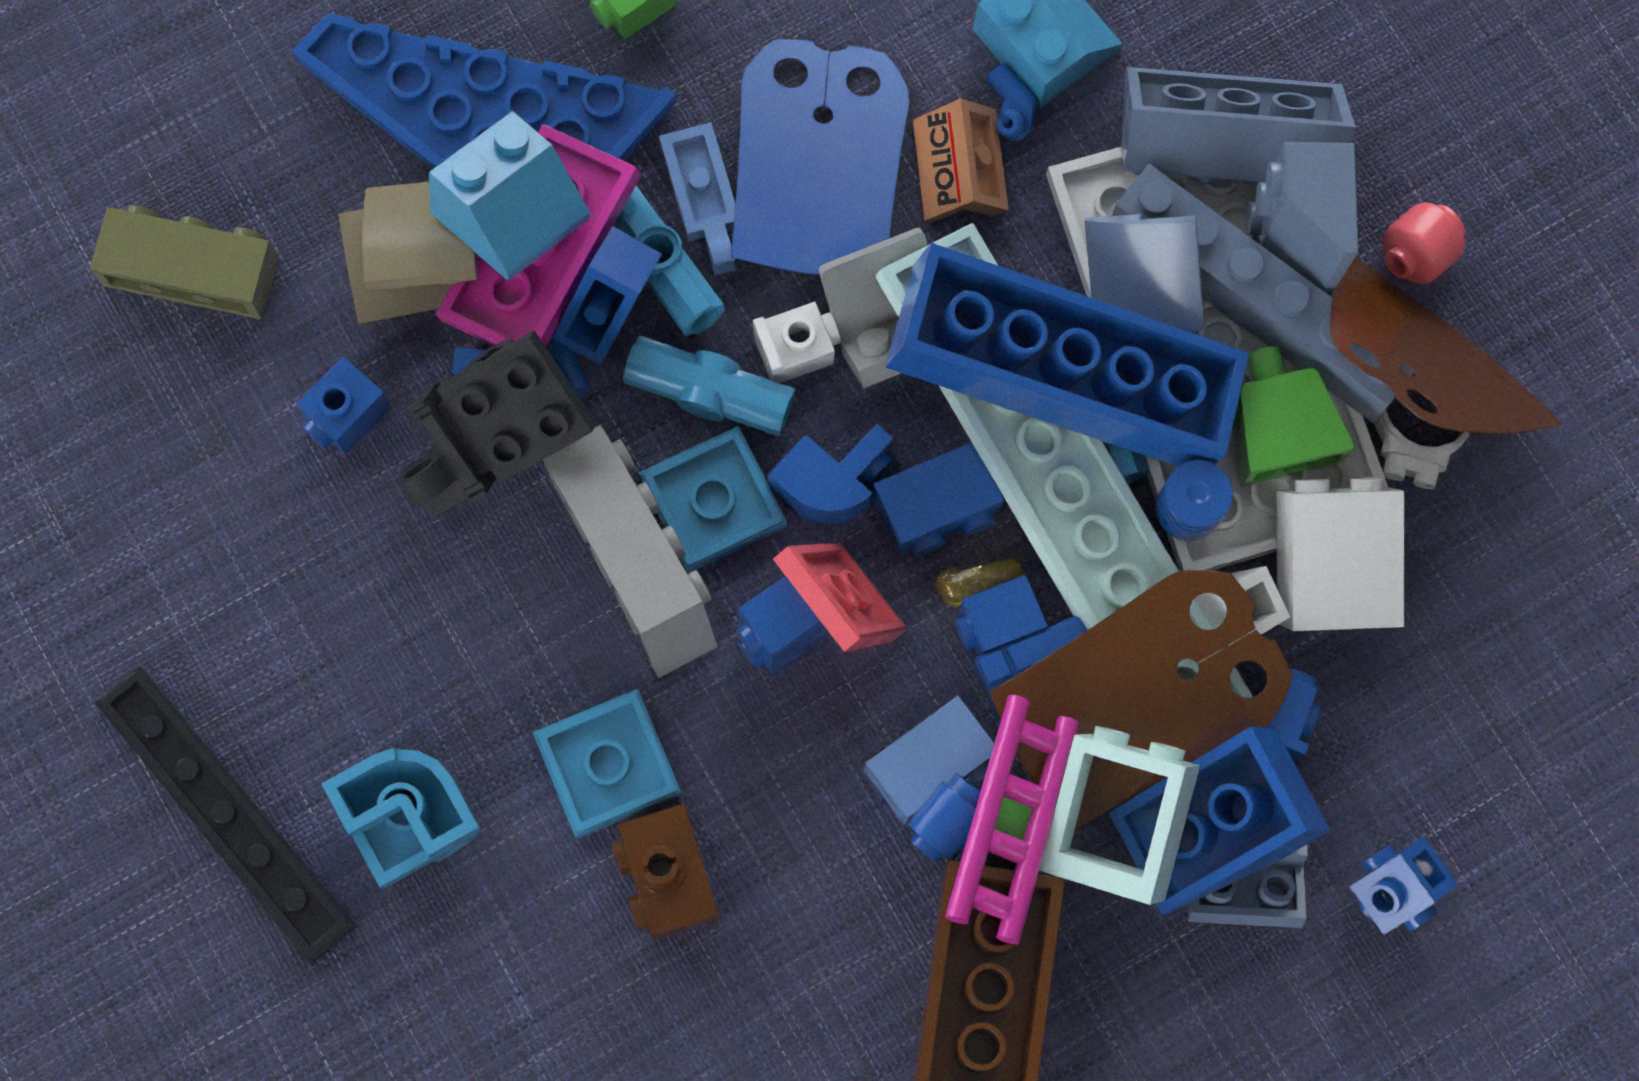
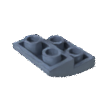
M1141 214L1085 218L1091 298L1185 331H1204L1205 319L1197 215L1142 219Z
M1307 845L1265 868L1188 904V922L1303 928L1307 919L1303 868L1308 856Z

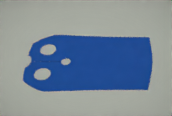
M775 39L763 48L750 62L743 73L741 84L739 163L731 258L788 271L819 274L818 269L821 265L889 239L901 147L909 106V91L898 68L886 53L848 45L846 49L830 52L829 56V51L818 48L814 45L813 41ZM790 58L799 60L807 69L808 76L806 81L796 88H787L780 85L774 78L773 73L774 67L779 61ZM858 67L870 68L880 78L879 90L870 96L862 97L855 95L847 87V75ZM825 98V107L833 112V118L829 123L821 124L814 119L813 113L818 107L824 106Z

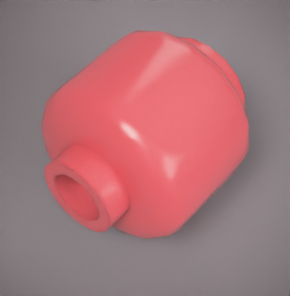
M1423 202L1412 206L1394 221L1383 234L1384 260L1388 269L1400 279H1408L1418 284L1433 282L1463 255L1465 249V228L1463 222L1452 209L1444 205Z

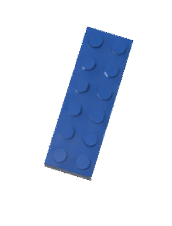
M931 242L913 265L885 368L1179 466L1183 462L1195 459L1210 461L1215 464L1226 456L1249 352Z

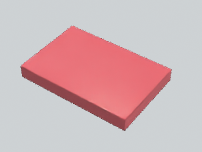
M842 543L787 546L773 558L844 652L891 643L906 631V625Z

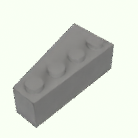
M599 425L594 428L592 433L544 458V465L555 489L584 542H589L591 546L589 549L609 587L613 586L616 590L614 594L625 614V618L635 636L640 635L649 657V662L658 679L717 648L718 646L704 607L705 603L712 600L709 591L697 570L689 574L685 572L679 561L680 558L686 556L682 544L671 526L661 530L653 515L661 511L646 482L636 486L628 472L636 468L622 440L618 439L611 443L604 429Z

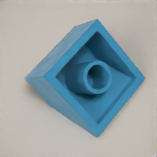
M982 0L977 4L973 32L1001 64L1006 63L1034 94L1039 109L1122 49L1123 46L1122 42L1085 0Z
M513 111L429 171L430 213L507 281L511 280L590 219V211L553 145Z

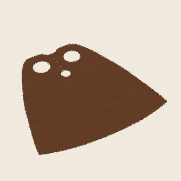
M1357 258L1353 260L1333 293L1329 324L1332 341L1345 358L1364 373L1375 377L1385 384L1394 393L1398 401L1414 414L1431 425L1460 432L1505 434L1540 430L1562 425L1524 386L1447 322ZM1350 344H1357L1369 350L1377 357L1381 366L1373 367L1363 362L1353 353ZM1399 364L1406 365L1414 372L1415 376L1412 377L1406 374L1399 367ZM1411 389L1423 394L1436 406L1438 412L1433 414L1421 409L1409 398L1406 391Z

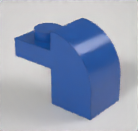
M876 424L851 452L838 463L805 435L768 474V485L772 493L794 512L807 520L822 524H838L850 521L871 507L873 493L862 483L866 480L870 485H873L891 466L893 460L888 455L892 450L893 437Z

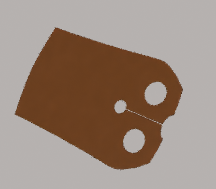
M1183 570L1163 578L1074 640L989 691L1000 719L1002 718L1008 695H1018L1030 701L1026 720L1051 731H1054L1057 717L1066 716L1080 723L1077 735H1094L1096 726L1110 728L1129 734L1128 745L1149 751L1151 742L1182 749L1185 751L1183 761L1191 763L1249 727L1266 728L1283 704L1293 677L1276 640H1268L1257 630H1254L1256 628L1253 622V610L1256 606L1231 573L1214 570ZM1204 593H1213L1220 596L1227 608L1224 622L1212 630H1203L1197 627L1190 617L1192 601L1198 595ZM1187 658L1193 659L1198 663L1199 668L1197 675L1190 680L1182 679L1177 672L1178 663ZM1244 661H1254L1260 664L1267 676L1264 690L1259 695L1251 698L1237 695L1230 684V674L1233 668L1238 663ZM1019 742L1016 754L1033 782L1039 785L1047 754ZM1093 756L1075 829L1167 777Z

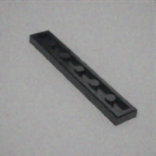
M138 666L94 702L308 963L313 964L357 927L141 666Z

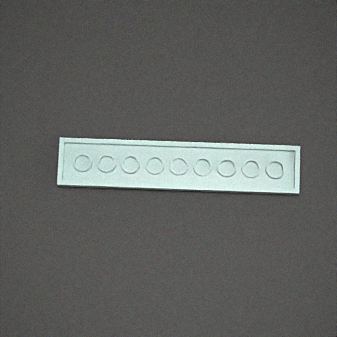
M973 223L933 242L998 265ZM929 245L880 269L875 276L898 317L913 265ZM939 386L1073 616L1081 618L1088 630L1163 578L1178 572L1177 567L1101 440ZM1194 599L1190 606L1192 622L1203 630H1212L1213 628ZM1189 658L1181 660L1177 666L1178 675L1185 680L1193 679L1199 670L1198 663ZM1234 667L1230 674L1232 689L1237 695L1242 697H1253L1236 667Z

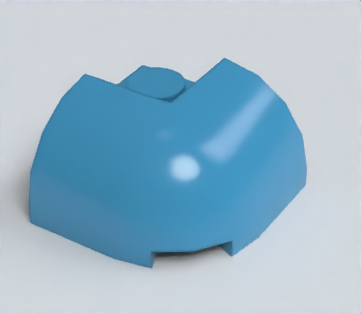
M392 748L371 755L321 784L346 832L353 837L379 888L382 889L389 887L433 861H442L468 844L480 833V826L453 777L438 760L420 751Z

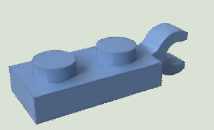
M712 123L660 135V147L688 242L701 238L705 239L714 276L736 271L734 265L735 258H731L732 246L727 231L734 229L736 203Z

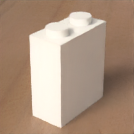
M1382 477L1350 478V488H1330L1329 479H1296L1295 489L1277 490V590L1290 615V618L1279 625L1292 631L1404 627V491L1385 487V478Z

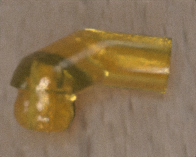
M1013 558L970 568L962 572L956 568H949L938 576L936 589L942 595L945 603L960 607L964 598L1023 576L1020 564Z

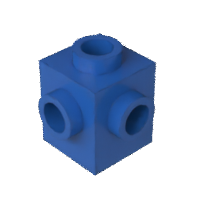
M1423 836L1398 853L1394 851L1391 845H1388L1362 863L1367 874L1353 883L1350 888L1357 896L1363 913L1370 920L1374 921L1383 935H1385L1402 923L1410 932L1438 913L1433 904L1458 885V883Z

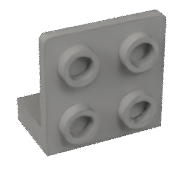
M920 228L912 229L825 263L818 269L830 313L834 318L840 335L842 354L863 388L901 374L900 372L885 368L899 317L875 276L880 269L927 246L926 237Z

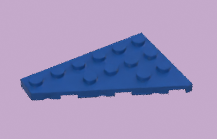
M327 13L291 51L294 59L431 169H434L512 111L537 132L542 124L625 161L677 103L676 94L667 87L657 90L626 83L625 78L612 75L595 76L585 69L549 61L539 64L508 57L507 52L499 50H477L467 43L427 35L426 38L394 32L390 26L376 23L359 24L353 18Z

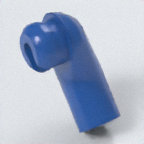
M1003 63L988 75L986 82L1003 100L1000 118H997L996 121L997 130L1001 136L1015 142L1025 138L1033 129L1037 101L1034 94L1009 66Z

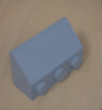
M1285 142L1275 162L1268 163L1265 182H1259L1257 185L1256 200L1249 202L1247 205V235H1255V241L1329 296L1358 254L1354 143Z

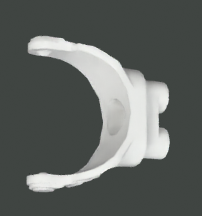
M1386 409L1374 423L1383 442L1381 455L1386 458L1383 469L1384 477L1402 481L1405 475L1414 478L1413 484L1423 489H1435L1438 473L1446 471L1450 455L1455 450H1458L1469 437V432L1459 431L1458 437L1452 443L1438 447L1420 446L1406 439L1393 426Z

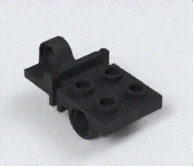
M535 330L516 341L513 338H509L494 345L475 358L465 370L456 375L453 373L449 374L440 385L438 382H435L429 386L426 392L418 396L410 408L438 449L406 466L397 484L413 507L425 504L433 517L464 500L469 499L472 503L487 495L496 478L501 483L592 433L597 423Z

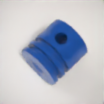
M1195 459L1183 462L1172 470L1156 497L1155 512L1158 523L1167 534L1178 540L1195 541L1205 538L1216 529L1232 504L1233 490L1230 479L1220 467L1210 461Z

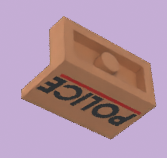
M960 98L913 119L924 220L926 222L933 223L962 210H968L989 217L1009 211L1000 138L996 127V109Z

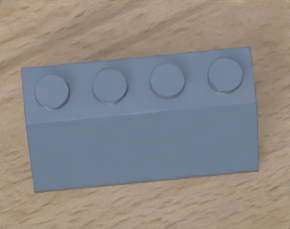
M1134 67L1126 68L1121 151L1124 171H1132L1137 176L1141 174L1148 164H1151L1164 175L1187 176L1189 179L1200 183H1214L1219 179L1242 180L1243 183L1249 186L1257 187L1259 182H1265L1268 163L1275 162L1285 142L1353 143L1356 126L1342 84Z

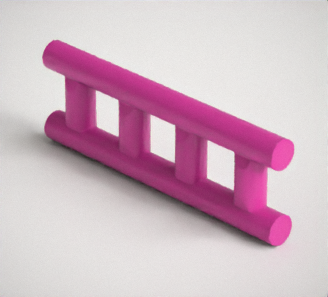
M1008 695L945 918L956 923L968 924L972 908L1001 919L996 936L997 939L1009 944L1018 945L1049 838L1074 735H1077L1080 723L1070 717L1058 716L1054 731H1051L1026 720L1030 705L1028 699L1018 695ZM1019 742L1047 754L1039 785L1010 774ZM1004 797L1032 808L1023 840L995 829ZM988 852L1017 863L1008 896L979 885Z

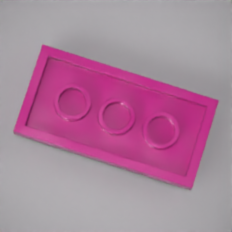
M542 124L538 133L553 145L588 207L590 219L509 281L479 256L477 280L452 284L436 312L437 317L441 321L492 346L509 338H513L516 341L535 330L546 347L569 306L588 266L612 226H614L642 176L637 167Z

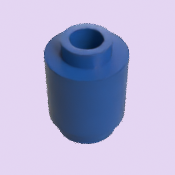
M955 773L948 783L942 780L908 825L916 832L910 841L936 862L943 855L951 860H955L965 847L981 791L958 773Z

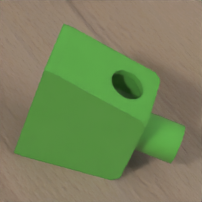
M1279 346L1265 347L1250 353L1248 362L1254 381L1242 384L1233 422L1241 487L1343 463L1354 450V444L1319 372L1315 368H1307L1287 373Z

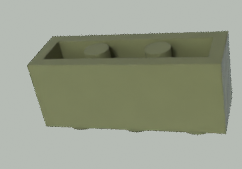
M129 205L126 211L107 207L90 270L104 287L262 320L279 258L269 240H266V237L257 231L247 228H234L233 233L213 229L210 223L198 218L183 216L177 222L160 218V215L151 209Z

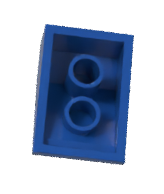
M1249 727L1191 762L1200 765L1166 898L1165 901L1156 903L1161 915L1172 913L1285 858L1331 831L1276 729ZM1168 777L1109 812L1136 867L1142 870L1145 868Z

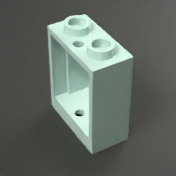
M1096 726L1094 735H1074L1039 871L1148 905L1165 901L1200 765L1183 761L1185 751L1182 749L1151 742L1148 751L1128 745L1129 734ZM1093 756L1168 777L1144 870L1070 848Z

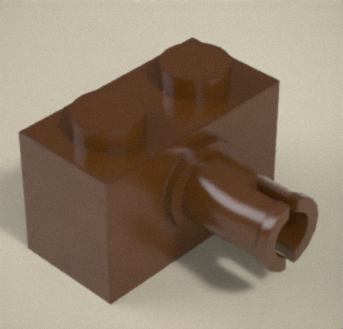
M684 804L617 824L622 839L611 842L621 876L632 872L638 895L628 897L638 931L649 928L651 937L655 941L720 920Z

